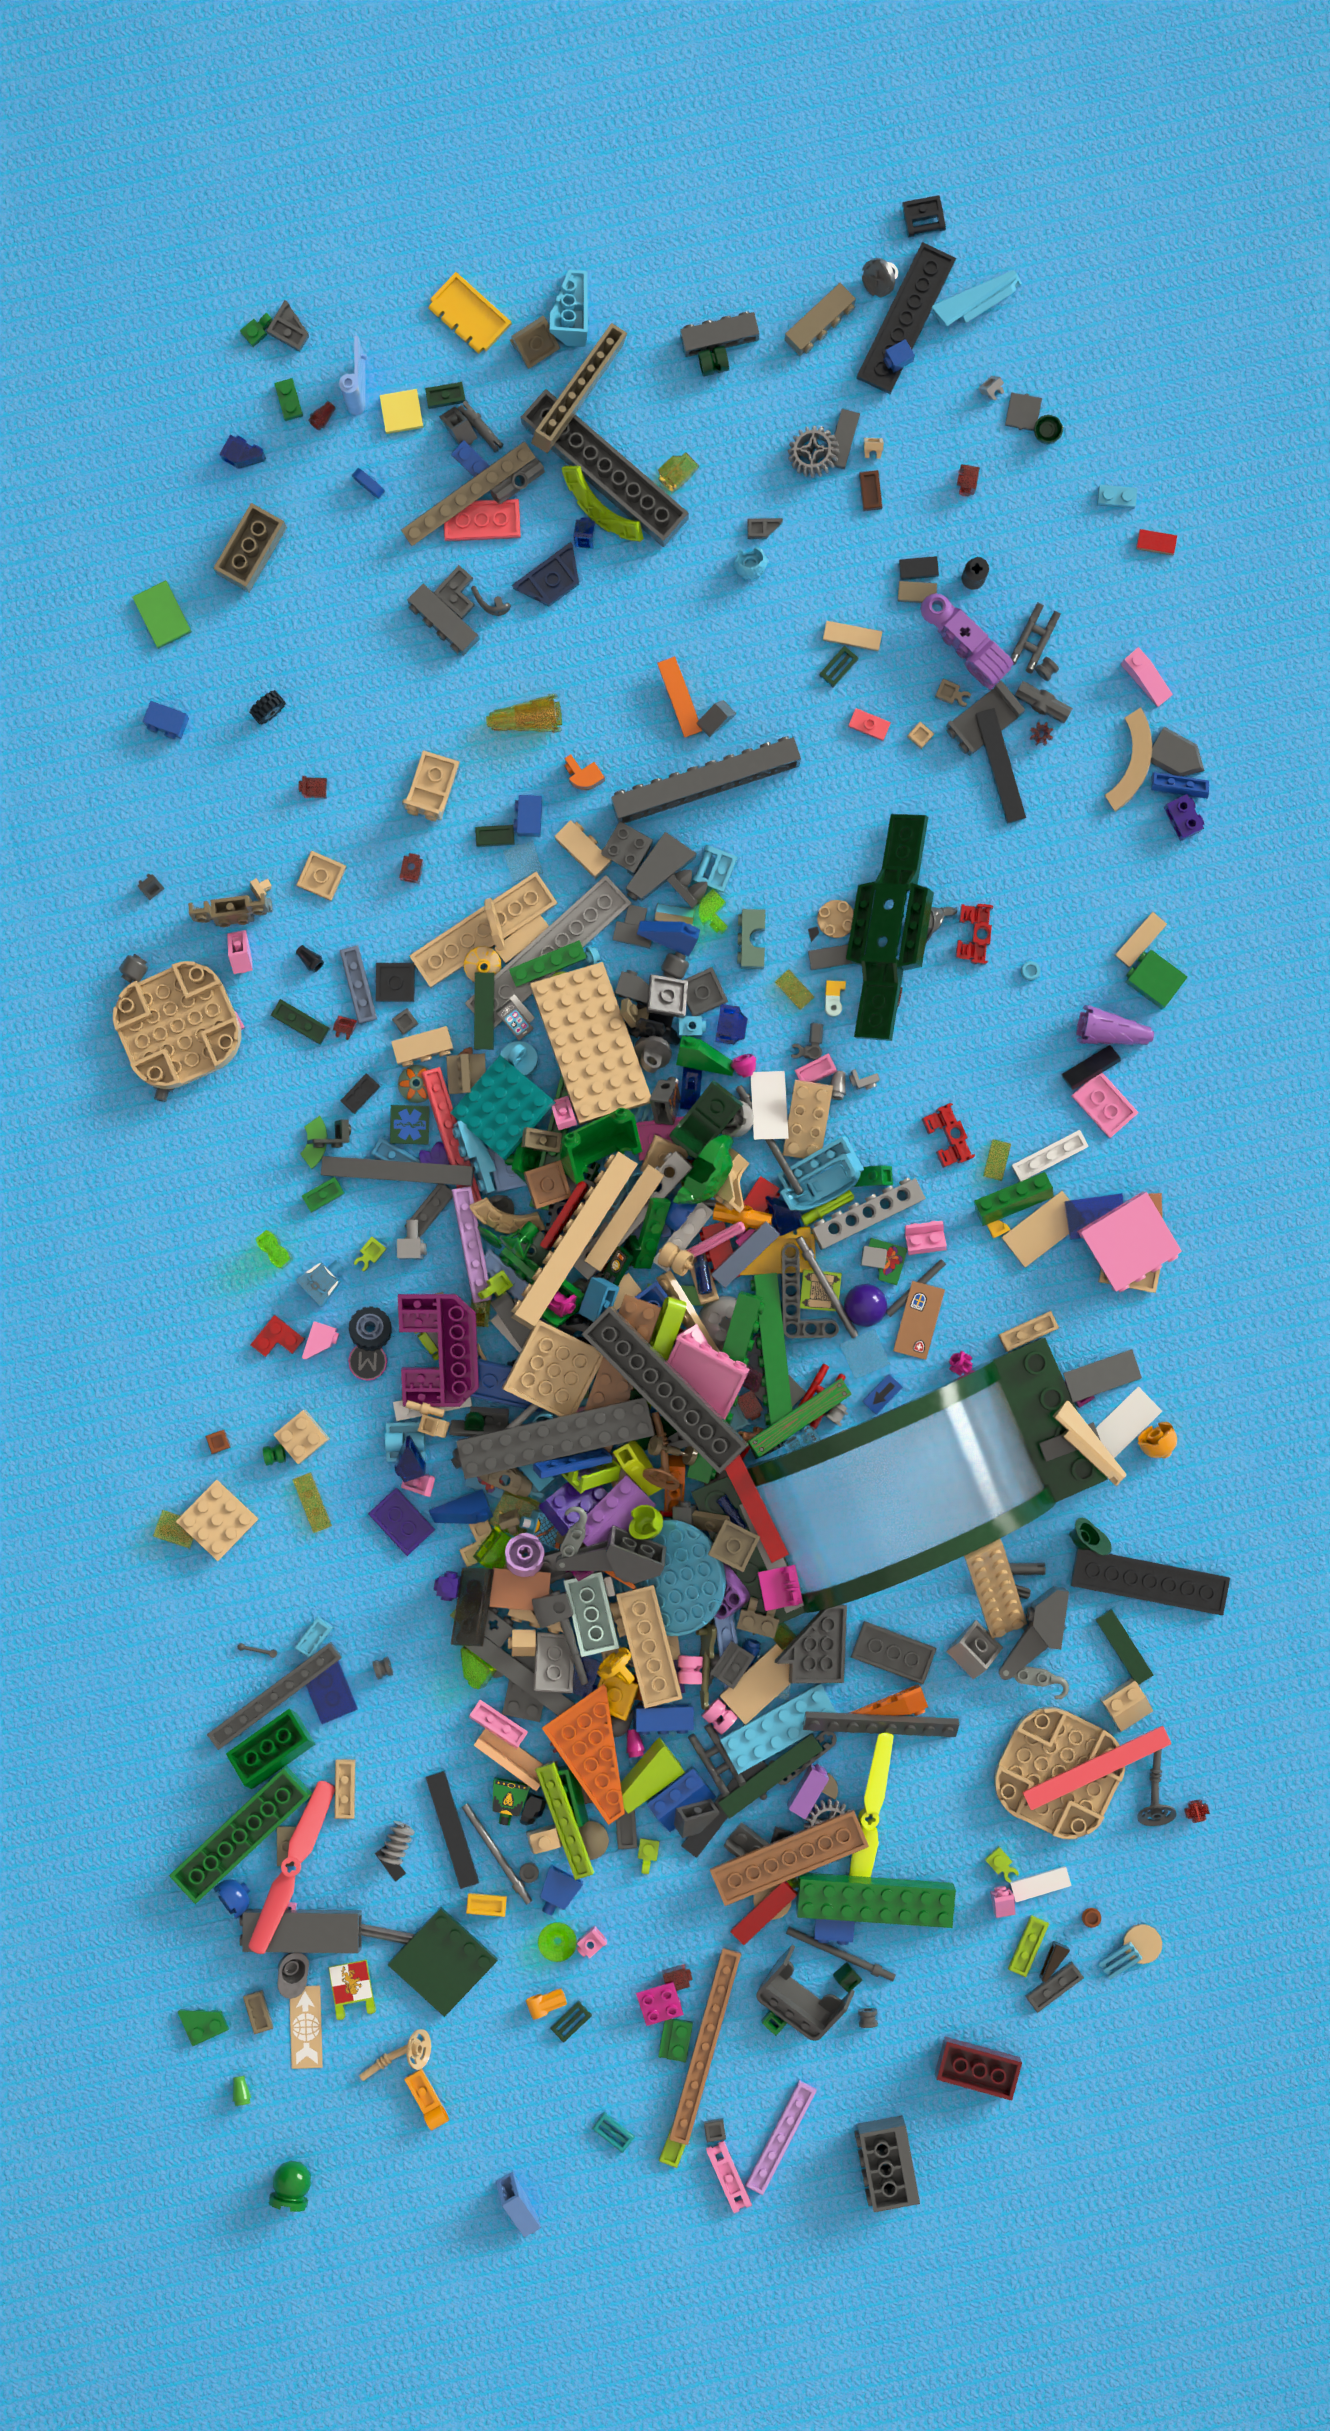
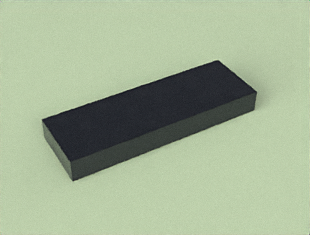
M1109 1045L1064 1072L1062 1078L1073 1091L1119 1063L1121 1058L1113 1047Z

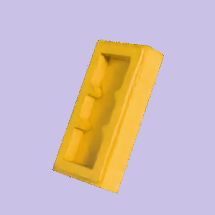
M468 1893L466 1914L505 1917L507 1896Z

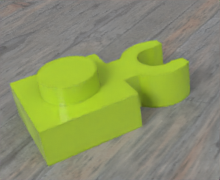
M371 1237L360 1250L364 1255L358 1257L354 1264L357 1265L358 1262L363 1261L365 1265L362 1271L364 1272L369 1267V1261L371 1260L373 1263H376L387 1248L374 1237Z
M999 1846L985 1858L986 1862L998 1875L1002 1871L1004 1872L1003 1875L1007 1882H1011L1008 1877L1010 1872H1014L1017 1876L1019 1875L1014 1867H1009L1012 1860Z

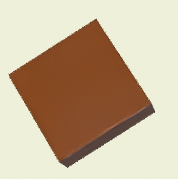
M225 1429L206 1436L211 1454L231 1448Z

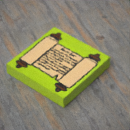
M803 1269L800 1308L836 1311L814 1271ZM822 1271L839 1300L842 1273Z

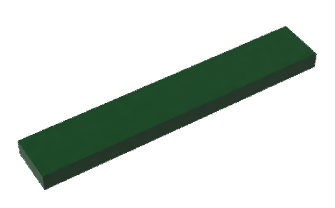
M810 1734L746 1781L744 1786L738 1787L719 1801L718 1804L730 1819L820 1753L823 1748L813 1734Z

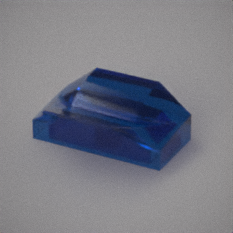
M721 1004L715 1039L716 1043L734 1045L737 1041L745 1039L748 1018L742 1014L739 1006Z

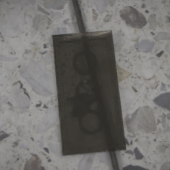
M462 1568L451 1645L483 1647L494 1569Z

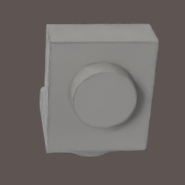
M856 1069L852 1070L849 1076L852 1086H856L857 1090L864 1087L866 1090L877 1086L876 1083L880 1081L878 1073L859 1080Z

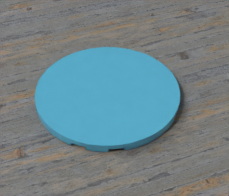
M663 1520V1528L659 1535L649 1540L666 1546L665 1567L660 1576L636 1583L635 1586L638 1589L654 1584L666 1635L682 1636L701 1629L717 1614L725 1594V1570L723 1562L708 1555L713 1543L703 1532L682 1521ZM618 1581L620 1593L634 1590Z

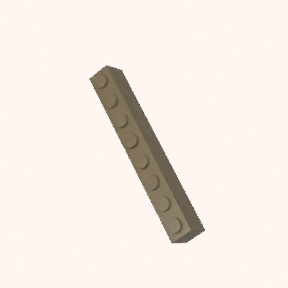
M613 323L609 325L535 430L531 444L548 454L623 347L627 332Z

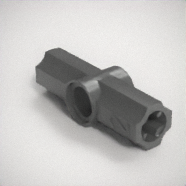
M537 458L533 459L491 489L490 492L493 499L500 505L521 489L526 488L529 483L545 473L542 463ZM516 476L521 480L520 486H517L514 482Z
M1022 681L1014 695L1031 705L1032 709L1043 715L1047 714L1062 723H1065L1073 709L1055 699V696L1050 692L1042 689L1039 690Z

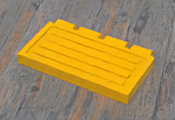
M457 272L430 299L432 303L428 309L437 317L444 313L441 321L451 330L458 326L455 333L465 342L472 338L468 345L478 354L483 349L487 352L512 325L506 316Z
M810 1226L797 1227L796 1235H793V1227L777 1228L780 1235L740 1273V1276L769 1273L782 1274L781 1250L786 1243H794L799 1249L800 1273H803V1269L812 1270L808 1261L804 1260L801 1254L802 1250L795 1240L802 1236L808 1247L812 1248L815 1254V1238L810 1232ZM788 1247L785 1250V1255L788 1257L794 1256L795 1248ZM787 1267L785 1274L796 1273L795 1267Z

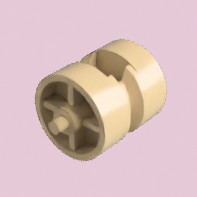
M668 1242L663 1249H659V1265L665 1268L672 1267L673 1272L680 1276H684L689 1269L693 1268L694 1254L687 1250L680 1251L678 1246L671 1242Z

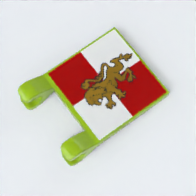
M367 1959L328 1967L337 2020H343L346 2017L343 2006L345 2004L366 2000L367 2013L373 2014L376 2012Z

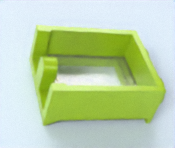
M612 1458L611 1463L561 1475L581 1494L587 1489L613 1481L617 1483L621 1466Z

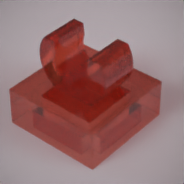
M338 1016L333 1028L336 1031V1037L339 1038L342 1032L346 1033V1040H349L356 1028L357 1020Z

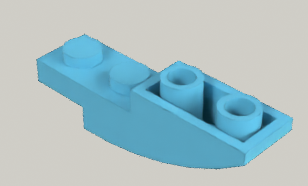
M462 1121L453 1124L454 1128H452V1131L460 1145L458 1146L460 1156L464 1158V1161L472 1159L471 1166L474 1167L473 1172L477 1174V1186L479 1191H482L483 1196L494 1192L495 1189L490 1174L496 1171V1168L483 1142L467 1128L466 1124Z

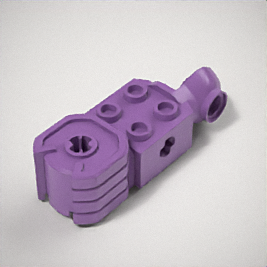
M930 594L923 600L921 604L923 618L938 628V632L943 636V641L949 646L952 645L959 657L962 659L966 658L965 666L967 670L984 687L991 690L1011 670V666L1014 663L1009 655L992 641L961 609L955 608L944 595ZM938 604L942 610L934 611L932 605Z

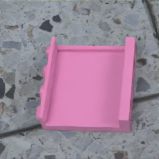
M1144 1191L1077 1231L1080 1237L1085 1240L1110 1282L1111 1289L1115 1292L1126 1290L1129 1288L1128 1284L1133 1281H1141L1146 1277V1273L1159 1270L1162 1267V1263L1167 1260L1171 1262L1179 1257L1178 1254L1182 1252L1150 1196Z
M681 1333L676 1338L677 1342L667 1362L725 1420L750 1369L743 1362L733 1361L726 1353L713 1350L709 1344L696 1341L692 1335Z

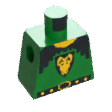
M498 1777L494 1778L493 1811L500 1813L499 1824L510 1825L512 1815L520 1816L530 1786L523 1782Z

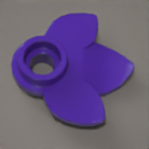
M437 1142L431 1149V1152L420 1150V1163L450 1165L442 1142Z

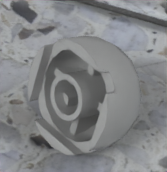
M741 1101L743 1106L722 1130L721 1134L729 1135L730 1137H741L748 1133L753 1125L754 1115L747 1103Z

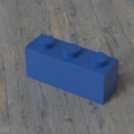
M666 1704L645 1708L644 1705H633V1729L639 1735H649L653 1731H658V1734H669V1731L686 1734L688 1730H694V1707L691 1704Z

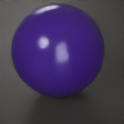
M860 1284L853 1287L846 1295L844 1310L852 1323L861 1327H870L879 1323L885 1316L887 1300L883 1292L876 1286Z

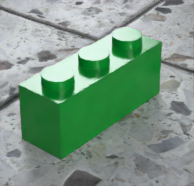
M568 1766L558 1767L557 1771L577 1826L582 1827L589 1819L581 1785Z

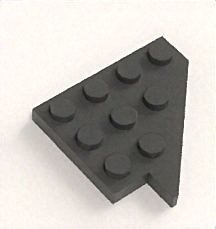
M839 1605L821 1610L775 1659L777 1664H789V1683H844L847 1605Z

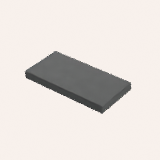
M864 1621L851 1658L924 1685L937 1648Z

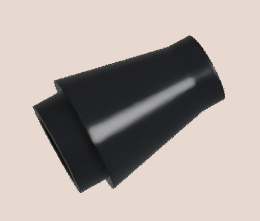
M304 945L296 950V954L309 971L317 972L323 966L322 956L309 950Z

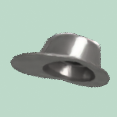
M288 1953L279 1961L277 1985L280 1994L285 1998L292 1999L298 1997L306 1987L309 1961L304 1954Z

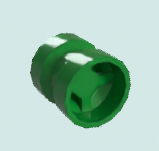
M276 1444L275 1447H263L266 1466L273 1465L274 1462H286L285 1450L281 1444Z

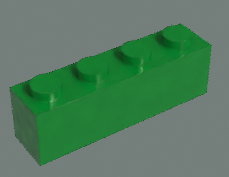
M1043 1172L974 1200L975 1211L982 1226H985L1053 1198V1187L1046 1173Z

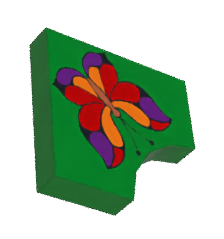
M870 1238L868 1247L887 1250L885 1269L878 1268V1280L897 1285L907 1248Z

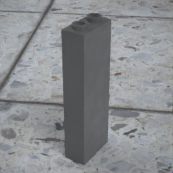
M247 1909L240 1916V1926H243V1934L240 1935L242 1952H253L249 1949L248 1945L262 1909ZM286 1909L266 1952L359 1953L362 1949V1910Z

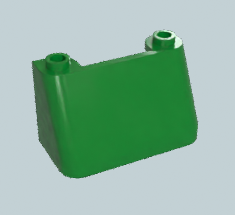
M619 1108L563 1136L560 1160L565 1174L575 1184L584 1181L583 1172H588L587 1165L613 1152L619 1151L625 1154L624 1151H632L633 1155L643 1152L634 1114L628 1109Z

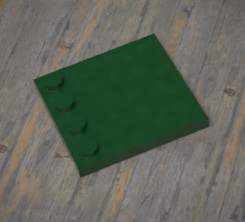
M440 1907L388 1962V1966L445 2017L498 1961V1958Z

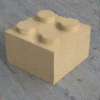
M302 1410L273 1434L297 1464H301L330 1440L307 1410Z

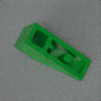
M682 1036L676 1065L733 1076L734 1069L731 1067V1059L701 1039Z

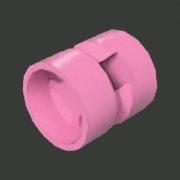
M678 1655V1667L680 1668V1671L677 1672L678 1682L680 1684H702L700 1669L703 1667V1656Z
M719 1698L713 1701L709 1709L705 1710L701 1715L708 1723H713V1728L721 1735L738 1718L731 1709H726V1704Z

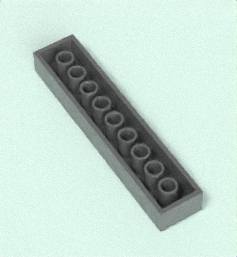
M545 389L521 416L522 425L534 434L557 398ZM576 414L574 415L551 450L569 466H580L585 480L631 520L640 521L641 528L664 547L688 521L689 513Z
M789 736L778 739L777 743L771 744L767 742L760 745V748L756 750L749 748L743 750L742 754L734 756V754L723 757L724 760L719 762L712 760L705 763L703 767L698 768V766L688 768L687 772L682 774L679 772L669 775V778L664 780L657 778L650 781L651 784L645 786L638 784L632 787L633 790L627 792L625 790L617 791L611 797L618 823L623 822L625 824L799 767L801 757L794 737L789 738Z
M613 1306L608 1307L582 1333L601 1355L719 1474L749 1446Z
M644 1397L467 1437L457 1440L456 1443L464 1477L469 1479L655 1436L656 1432L649 1402Z

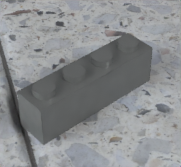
M746 311L735 317L724 316L718 321L707 320L696 326L693 324L686 325L683 329H680V336L685 357L698 355V352L704 350L711 352L713 348L721 346L728 348L758 341L759 330L755 313Z
M424 583L407 599L410 605L408 608L415 615L419 613L423 617L422 621L429 628H435L437 636L443 641L446 639L451 644L450 648L456 654L460 652L464 656L479 641L478 634Z

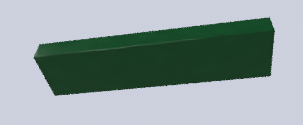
M475 973L474 1050H494V973Z
M1110 1609L1095 1620L1137 1684L1139 1685L1152 1677V1671L1113 1610Z

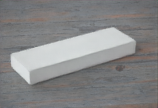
M1066 1866L1010 1882L1015 1902L1072 1886Z

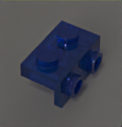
M579 1654L589 1683L581 1685L575 1667L573 1672V1694L586 1697L597 1689V1685H594L596 1677L600 1678L597 1671H599L598 1668L601 1661L588 1656L581 1657V1654Z

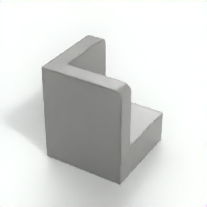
M863 1246L860 1266L885 1269L887 1250Z

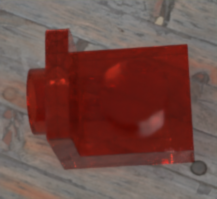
M302 776V781H299V792H302L304 798H327V778H307V776Z

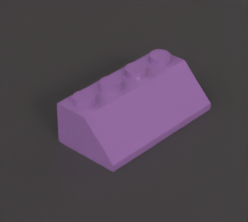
M626 1475L587 1514L586 1534L583 1543L586 1546L606 1541L612 1525L629 1532V1525L633 1519L631 1511L640 1505L655 1507L656 1504Z

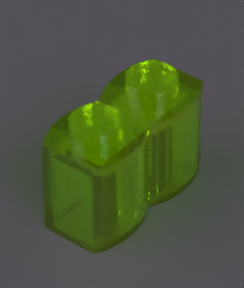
M265 1230L256 1238L257 1245L262 1251L268 1253L269 1260L274 1266L283 1269L293 1261L290 1251L281 1246L279 1238L273 1232Z

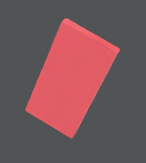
M507 499L500 505L495 500L474 501L444 523L445 541L521 538L519 499Z

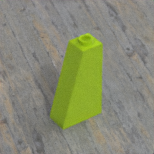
M660 1737L656 1739L621 1782L624 1809L628 1814L685 1773L679 1761Z

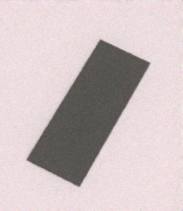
M1132 1349L1063 1373L1073 1402L1142 1378Z

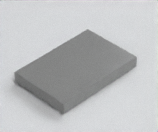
M537 1632L533 1691L572 1694L574 1661L564 1634Z

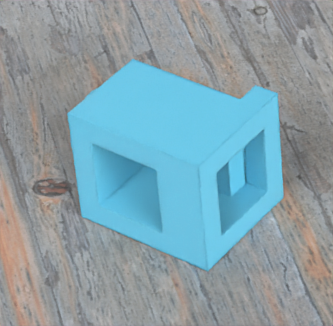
M702 1016L679 1018V1037H702V1032H706V1020L702 1021ZM692 1022L695 1023L696 1028L690 1029L689 1024Z

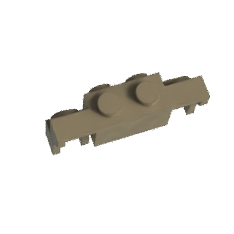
M264 893L260 894L261 901L252 902L250 896L244 895L210 900L211 906L208 901H204V908H195L193 903H188L189 915L193 921L207 923L213 920L216 926L228 927L231 924L246 925L249 922H254V915H266L269 912H273L271 899L267 898Z

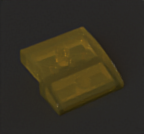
M504 1491L489 1524L501 1529L499 1515L515 1509L518 1510L520 1519L522 1516L530 1518L532 1511L539 1510L538 1505L541 1503L530 1497H522ZM518 1524V1532L512 1535L518 1536L519 1534L526 1533L527 1529L520 1528ZM508 1528L503 1530V1531L509 1533Z

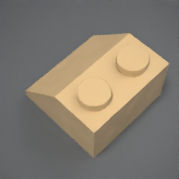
M1132 1678L1100 1698V1701L1120 1732L1153 1712L1143 1691Z

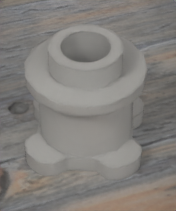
M839 1403L831 1408L828 1414L825 1413L824 1416L841 1427L842 1424L840 1422L845 1415H848L846 1412L848 1408Z

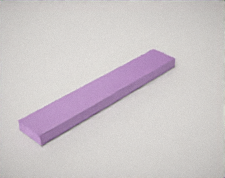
M471 1186L453 1189L451 1191L472 1302L492 1300V1295L481 1300L477 1294L489 1285L486 1282L488 1274L480 1231L477 1228V1217L469 1206L474 1203Z
M801 2080L798 2081L745 2184L746 2187L761 2195L764 2194L817 2091L816 2088Z

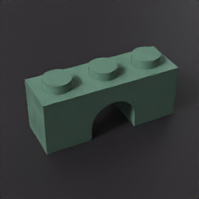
M742 909V914H738V926H742V933H738V945H741V952H737V964H741V969H764L765 948L753 946L750 942V936L756 931H765V909Z

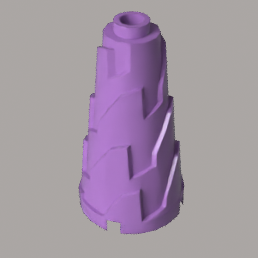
M1085 1005L1082 1008L1087 1011L1086 1013L1081 1012L1078 1019L1076 1035L1081 1036V1038L1077 1039L1079 1043L1147 1045L1153 1041L1154 1031H1151V1027L1113 1013L1102 1011L1091 1005Z

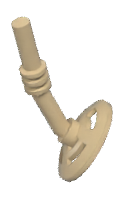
M423 2029L414 2031L407 2045L388 2054H383L380 2059L376 2060V2063L359 2075L361 2080L365 2081L379 2069H384L385 2066H388V2063L391 2064L392 2060L404 2054L407 2055V2061L411 2068L416 2070L422 2069L428 2062L431 2053V2039L428 2032ZM418 2034L422 2036L423 2041L417 2039ZM410 2057L414 2059L415 2064L412 2063Z

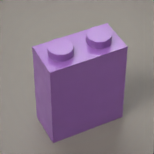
M817 1763L815 1766L811 1764L787 1803L790 1811L805 1820L829 1780L824 1767Z

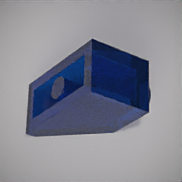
M591 518L576 519L574 529L575 547L594 549L596 526L595 521H592Z
M683 1067L680 1109L690 1110L699 1099L702 1070Z
M771 1196L765 1197L769 1214H773L772 1225L780 1233V1236L801 1227L799 1220L801 1219V1214L799 1211L790 1210L787 1203L783 1200Z
M410 1435L406 1437L395 1465V1472L398 1476H401L403 1482L425 1476L426 1462Z

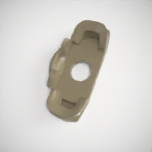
M517 1468L478 1476V1478L490 1485L522 1497H528L532 1489V1482ZM502 1475L510 1477L509 1485L504 1486L500 1483L499 1479Z

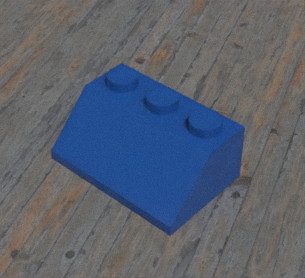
M691 1766L683 1775L648 1799L647 1806L662 1825L671 1832L676 1828L674 1826L676 1808L708 1799L713 1800L716 1796L694 1766Z

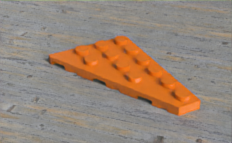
M603 1684L547 1723L542 1729L609 1825L624 1815L625 1810L607 1688Z

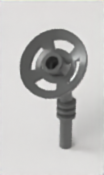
M1162 1749L1154 1752L1153 1768L1150 1769V1772H1152L1149 1779L1151 1781V1805L1142 1809L1137 1815L1138 1821L1146 1826L1164 1825L1173 1821L1176 1817V1810L1173 1807L1159 1804V1782H1161L1160 1777H1162V1774H1160L1162 1773L1160 1769Z

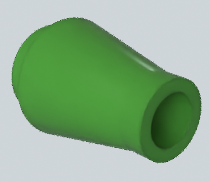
M245 2076L234 2077L232 2102L235 2103V2106L250 2104V2098L252 2097L246 2084Z

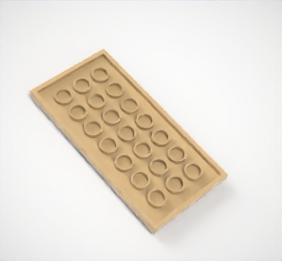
M603 962L530 983V988L578 1124L582 1125L595 1121L619 1108L630 1110L650 1104L651 1094L624 1019L620 1014V1008Z

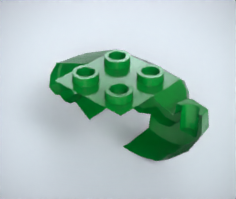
M729 1135L718 1136L704 1147L698 1156L700 1159H695L692 1163L694 1168L683 1178L682 1182L685 1184L675 1196L674 1203L698 1204L715 1196L725 1183L733 1167V1160L729 1153L733 1144L732 1137Z

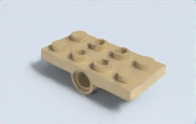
M795 1080L788 1116L789 1139H785L784 1156L804 1159L823 1148L833 1090L832 1085Z

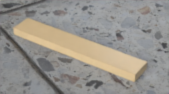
M650 1165L646 1167L584 1260L598 1271H602L664 1178V1174Z

